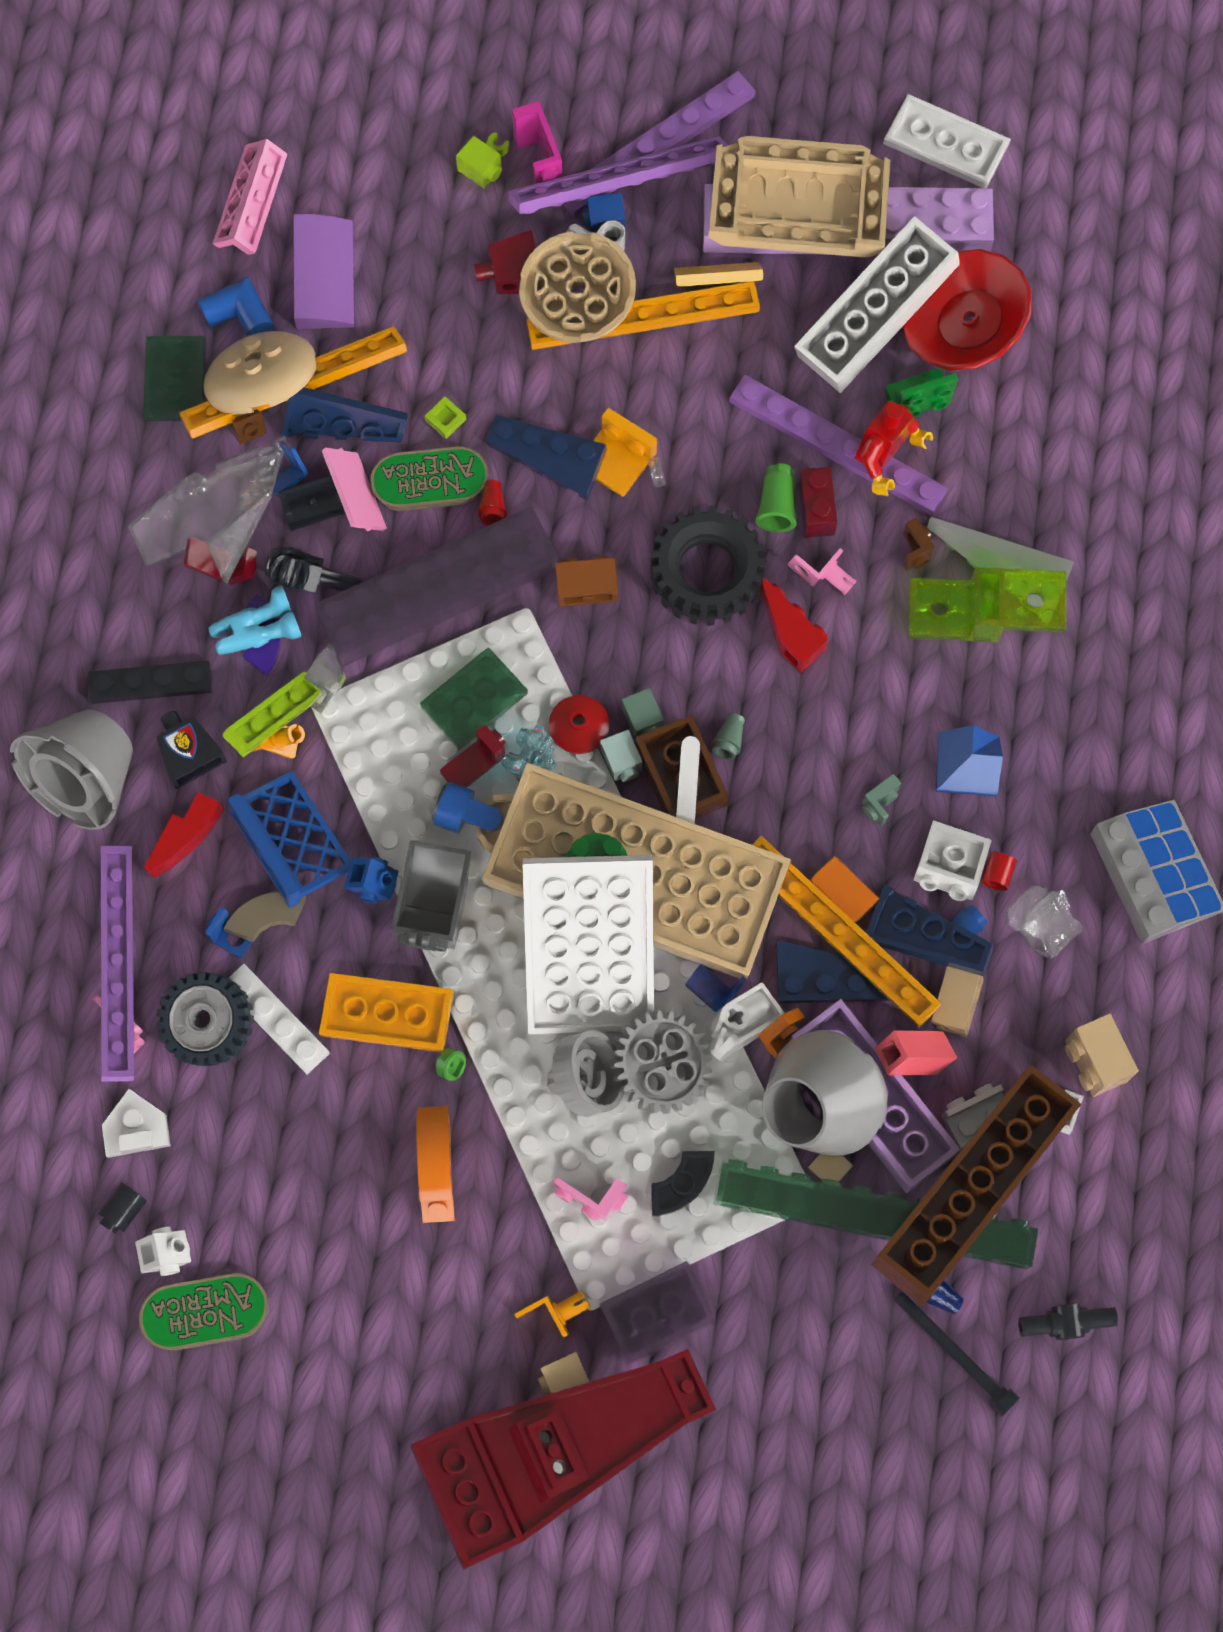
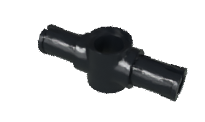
M1080 1304L1051 1307V1311L1046 1312V1315L1021 1317L1018 1319V1329L1021 1337L1049 1334L1050 1337H1056V1340L1085 1337V1333L1090 1332V1329L1118 1326V1314L1115 1307L1088 1310L1086 1307H1080Z

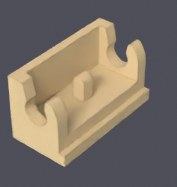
M947 966L938 996L941 1006L933 1013L931 1020L932 1024L937 1025V1029L967 1038L983 984V976Z

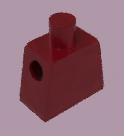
M532 230L490 244L488 246L489 262L474 264L477 282L494 279L498 294H519L522 268L530 254L536 249Z

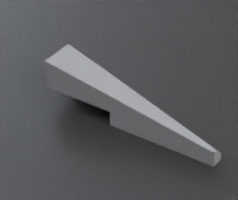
M934 517L930 518L927 526L930 532L932 531L946 542V546L952 551L956 550L965 557L967 563L1001 590L1005 589L1019 600L1021 606L1025 609L1029 608L1039 616L1041 622L1049 624L1074 564L1073 561Z

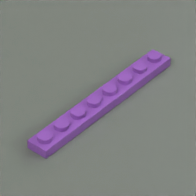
M737 71L591 169L682 146L754 98L755 90L741 73ZM602 192L590 196L607 195L610 193ZM575 199L563 204L573 217H576L582 213L583 208H587V199Z
M720 136L511 190L508 191L509 202L519 214H531L541 208L561 206L564 202L575 199H587L590 195L602 192L610 193L624 186H636L642 184L643 181L655 178L663 179L677 172H689L696 167L715 165L717 145L723 144L722 147L729 145Z
M747 375L743 376L730 396V403L873 482L874 479L869 477L864 464L854 459L862 441L861 439ZM893 457L883 468L882 477L893 479L895 483L894 490H887L888 492L932 516L946 494L947 487Z
M101 846V1082L134 1081L132 846Z

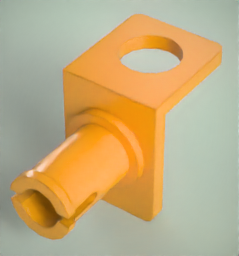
M297 724L284 726L252 752L263 749L293 759L296 756L298 743L304 740V729L300 725L296 727Z
M579 1290L557 1304L555 1301L552 1302L550 1296H546L514 1315L517 1319L545 1303L562 1336L566 1337L569 1335L565 1326L567 1325L566 1321L587 1309L589 1310L591 1306L588 1300L575 1306L576 1302L586 1297L583 1291Z

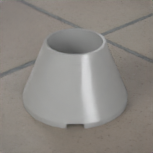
M86 709L22 733L13 741L10 747V752H14L15 760L11 763L13 769L26 790L45 809L57 817L63 814L75 820L73 825L83 829H102L112 821L133 754V747L129 737L114 720L96 710Z
M811 1031L794 1038L779 1052L771 1070L762 1104L765 1123L770 1132L779 1141L788 1146L818 1154L842 1156L856 1152L871 1142L878 1129L882 1127L887 1110L885 1082L874 1059L870 1054L866 1055L853 1043V1039L833 1031ZM801 1083L809 1087L818 1097L823 1109V1121L812 1115L805 1106L801 1095Z

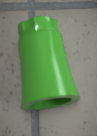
M779 463L769 465L766 469L760 506L755 519L756 525L763 530L787 532L794 529L797 525L795 513V470L790 465Z

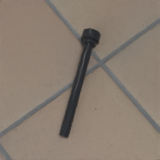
M900 1292L894 1298V1301L992 1397L990 1401L994 1404L993 1408L1001 1416L1020 1399L1011 1388L1009 1390L1004 1386L1000 1388L904 1292Z

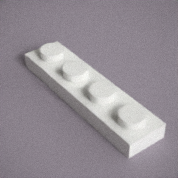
M245 964L229 977V979L240 985V989L248 995L247 1001L252 1004L253 1010H250V1014L254 1016V1021L306 1075L330 1054L320 1041Z

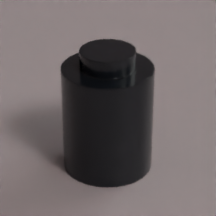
M121 1182L98 1213L103 1217L100 1224L116 1234L118 1229L125 1232L147 1200Z

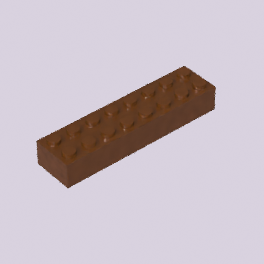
M1030 1064L880 1251L871 1265L923 1307L1078 1110L1081 1103Z

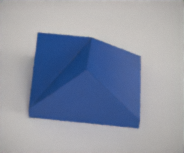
M975 725L939 732L936 792L997 796L1003 760L1000 736Z

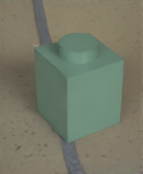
M650 688L622 699V711L634 738L664 726V719Z

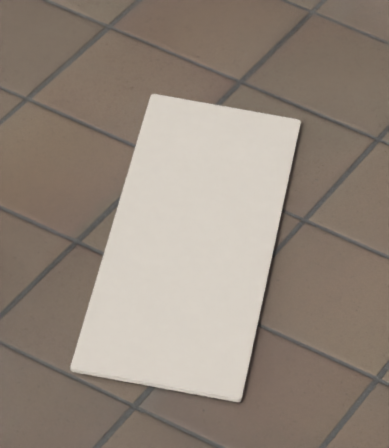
M524 608L324 695L311 708L379 857L388 861V866L399 871L395 888L397 896L400 890L410 840L471 851L468 883L455 949L447 948L446 952L424 949L422 951L438 986L453 989L454 991L451 1006L453 1019L578 1291L582 1290L586 1296L582 1301L588 1300L591 1306L589 1311H593L814 1207L817 1203V1198L792 1146L779 1141L770 1132L765 1123L762 1111L765 1091L743 1047L729 1055L722 1062L711 1054L710 1047L704 1050V1055L711 1056L713 1059L705 1062V1067L712 1070V1073L703 1075V1078L709 1084L707 1086H698L703 1095L701 1097L691 1096L693 1104L686 1106L682 1103L681 1111L675 1112L671 1106V1111L668 1114H662L661 1108H659L657 1113H650L649 1104L645 1109H638L639 1099L629 1103L627 1100L631 1092L625 1091L620 1104L615 1109L589 1117L579 1116L573 1113L557 1094H551L547 1087V1073L552 1069L553 1054L556 1046L565 1037L577 1033L528 1034L524 899L483 884L482 877L491 853L484 850L477 840L474 825L465 822L461 832L457 834L435 826L432 821L433 811L443 786L448 784L440 774V769L477 741L475 731L484 724L491 731L496 729L504 738L506 744L503 746L506 758L467 787L475 791L473 800L485 803L494 795L508 794L514 796L527 763L621 797L598 748L585 754H573L562 750L551 738L549 732L550 714L560 701L572 696L531 610ZM576 717L573 722L576 725H582L584 719ZM653 947L654 1012L661 1010L664 1018L666 1012L673 1011L674 1021L678 1016L684 1015L685 1026L694 1022L696 1025L693 1033H704L703 1037L699 1040L700 1044H709L711 1046L713 1039L710 1036L711 1024L714 1017L724 1006L705 967ZM622 1031L601 1032L614 1043L617 1050L621 1049L614 1041L617 1038H626ZM668 1034L665 1040L666 1045L669 1049L673 1050L676 1044L675 1039ZM639 1044L637 1054L642 1060L647 1058V1050L643 1045ZM682 1051L638 1067L637 1072L643 1073L684 1058L686 1052ZM678 1064L676 1074L678 1078L684 1080L686 1070L681 1064ZM650 1074L648 1085L655 1091L658 1086V1080L654 1075ZM683 1151H715L710 1178L698 1197L677 1212L652 1217L651 1183L664 1181L673 1175L681 1163ZM555 1177H558L599 1205L617 1178L627 1185L625 1194L629 1197L619 1212L613 1210L606 1221L600 1217L597 1221H594L581 1211L583 1206L575 1200L568 1203L554 1193L557 1188L553 1186L552 1181Z

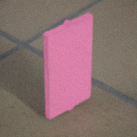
M325 447L322 453L350 526L364 528L366 531L371 529L384 531L387 529L358 453L344 451L342 448L332 449Z

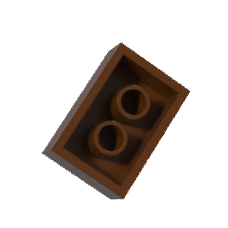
M689 715L635 737V746L663 813L676 817L681 744L689 736L698 739L700 753L695 819L726 807L728 793L693 716Z

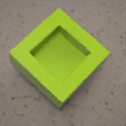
M446 397L441 399L424 416L425 421L445 439L466 421V414Z

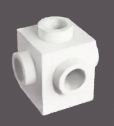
M163 1227L153 1230L151 1235L135 1242L141 1273L160 1271L161 1276L172 1275L180 1272V1266L191 1262L190 1247L185 1230L172 1232L171 1227Z

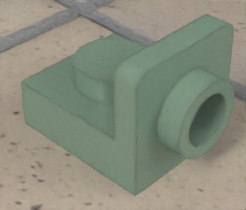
M894 774L868 792L862 801L864 805L862 809L865 815L872 822L876 820L880 826L886 822L889 816L880 804L882 803L885 807L899 796L897 792L901 782Z

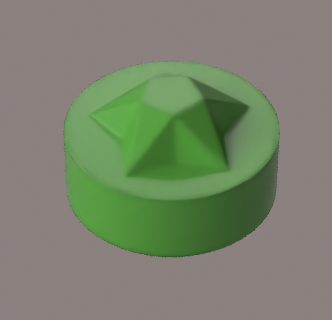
M454 1048L445 1049L438 1057L436 1063L438 1076L448 1081L457 1080L463 1074L466 1067L464 1053Z

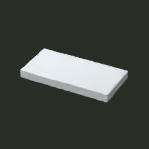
M908 94L888 130L883 144L986 189L1011 139Z

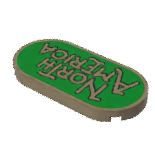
M459 446L387 455L373 468L370 481L375 498L385 505L386 508L393 511H409L471 503L483 492L485 482L489 480L487 464L478 452Z
M240 1273L166 1285L154 1290L143 1302L139 1314L140 1329L149 1343L166 1351H178L244 1339L253 1335L265 1322L269 1312V1299L265 1289L257 1280Z

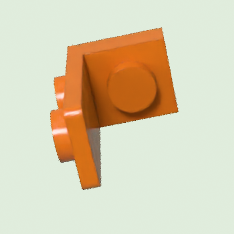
M798 1007L781 1015L758 1035L764 1043L766 1050L775 1059L782 1048L790 1041L789 1037L799 1030L796 1025L805 1018Z

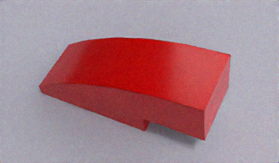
M198 792L184 819L172 814L144 866L149 876L155 878L168 871L201 844L224 812L220 802Z

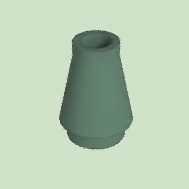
M736 713L728 714L726 721L711 742L714 755L724 760H733L740 753L745 722L743 716Z

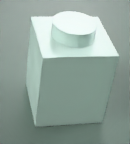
M629 730L600 741V751L614 782L620 779L626 782L639 775L638 772L642 771V760Z

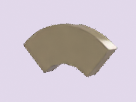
M279 892L257 896L243 904L232 914L224 926V931L254 942L262 931L271 926L281 924L295 926L307 900L306 895L300 898V903L291 908L288 907Z

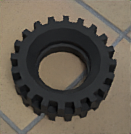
M710 505L708 512H700L699 506L692 507V513L686 516L681 511L676 514V520L672 524L667 521L663 525V532L661 535H657L654 540V548L651 552L650 574L654 583L653 590L656 595L659 594L661 596V604L665 609L670 606L674 609V616L679 619L682 615L690 617L691 624L697 625L698 620H707V626H713L715 620L722 618L727 623L731 621L732 615L738 612L742 615L746 612L747 605L750 602L754 603L758 590L761 589L765 569L764 546L758 542L759 534L756 529L751 531L747 527L748 520L742 517L738 521L733 518L732 510L727 509L725 514L716 512V506ZM712 544L722 547L730 554L734 561L735 573L733 579L726 587L718 591L702 592L693 589L685 583L680 574L679 565L684 554L692 547Z

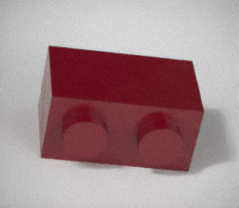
M831 467L801 469L798 484L805 538L835 535L837 514Z

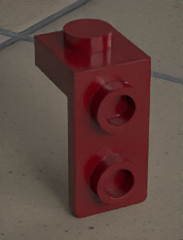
M192 537L187 540L184 566L229 585H234L253 579L256 571L257 550L246 547L233 552H227Z
M484 724L475 731L477 741L440 769V774L448 783L452 782L467 788L506 758L503 746L506 742L496 729L491 731Z

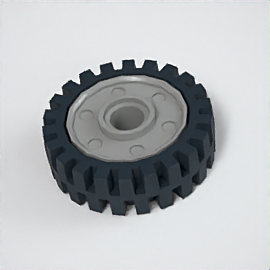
M192 973L186 975V978H180L175 981L176 985L170 986L166 990L167 996L161 998V1010L157 1009V1017H160V1022L156 1023L157 1029L161 1030L162 1034L159 1037L161 1042L166 1043L165 1048L170 1053H173L177 1059L197 1066L219 1065L229 1061L231 1057L237 1056L240 1053L239 1049L245 1047L248 1043L246 1038L248 1035H251L253 1030L250 1028V1023H254V1016L250 1014V1010H253L252 1004L247 1001L249 997L246 992L240 989L241 986L236 982L215 973ZM207 1011L210 1015V1022L206 1027H203L200 1018Z

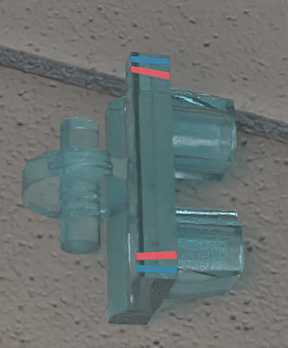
M537 724L534 730L523 727L520 729L516 736V743L523 747L521 753L517 755L509 752L502 761V766L505 770L511 773L518 782H520L527 763L553 770L556 766V762L551 758L555 750L551 747L554 740L545 733L546 729Z

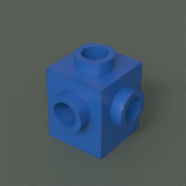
M382 858L352 859L344 888L359 894V899L367 903L377 904L378 900H391L396 888L399 871L388 866V861Z

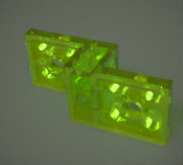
M975 567L971 580L910 578L908 638L998 642L1003 630L1063 633L1066 630V571ZM1036 594L1042 598L1043 604L1039 607H1033L1027 602V596ZM935 603H941L946 606L948 612L941 616L936 615L931 610V606Z

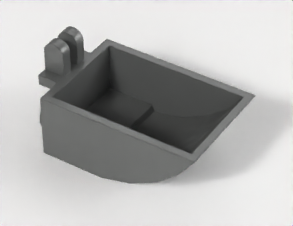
M410 840L391 927L393 937L398 939V943L407 947L429 951L446 952L447 948L455 949L468 883L471 851Z

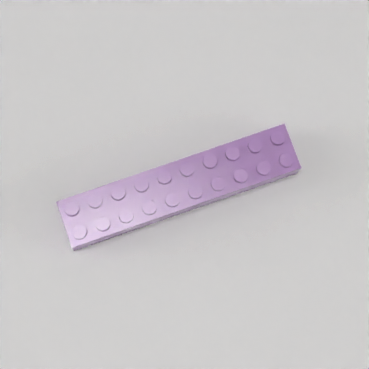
M705 184L703 200V253L817 254L722 246L708 238L713 184ZM888 188L885 247L915 216L956 251L973 249L991 251L994 242L993 189Z

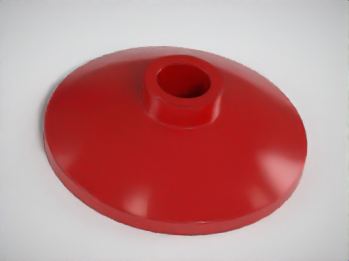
M583 695L567 697L560 701L550 714L549 732L551 738L558 747L566 752L585 754L594 751L600 746V741L606 739L608 735V714L604 707L591 697ZM576 717H582L584 723L576 725L573 720Z

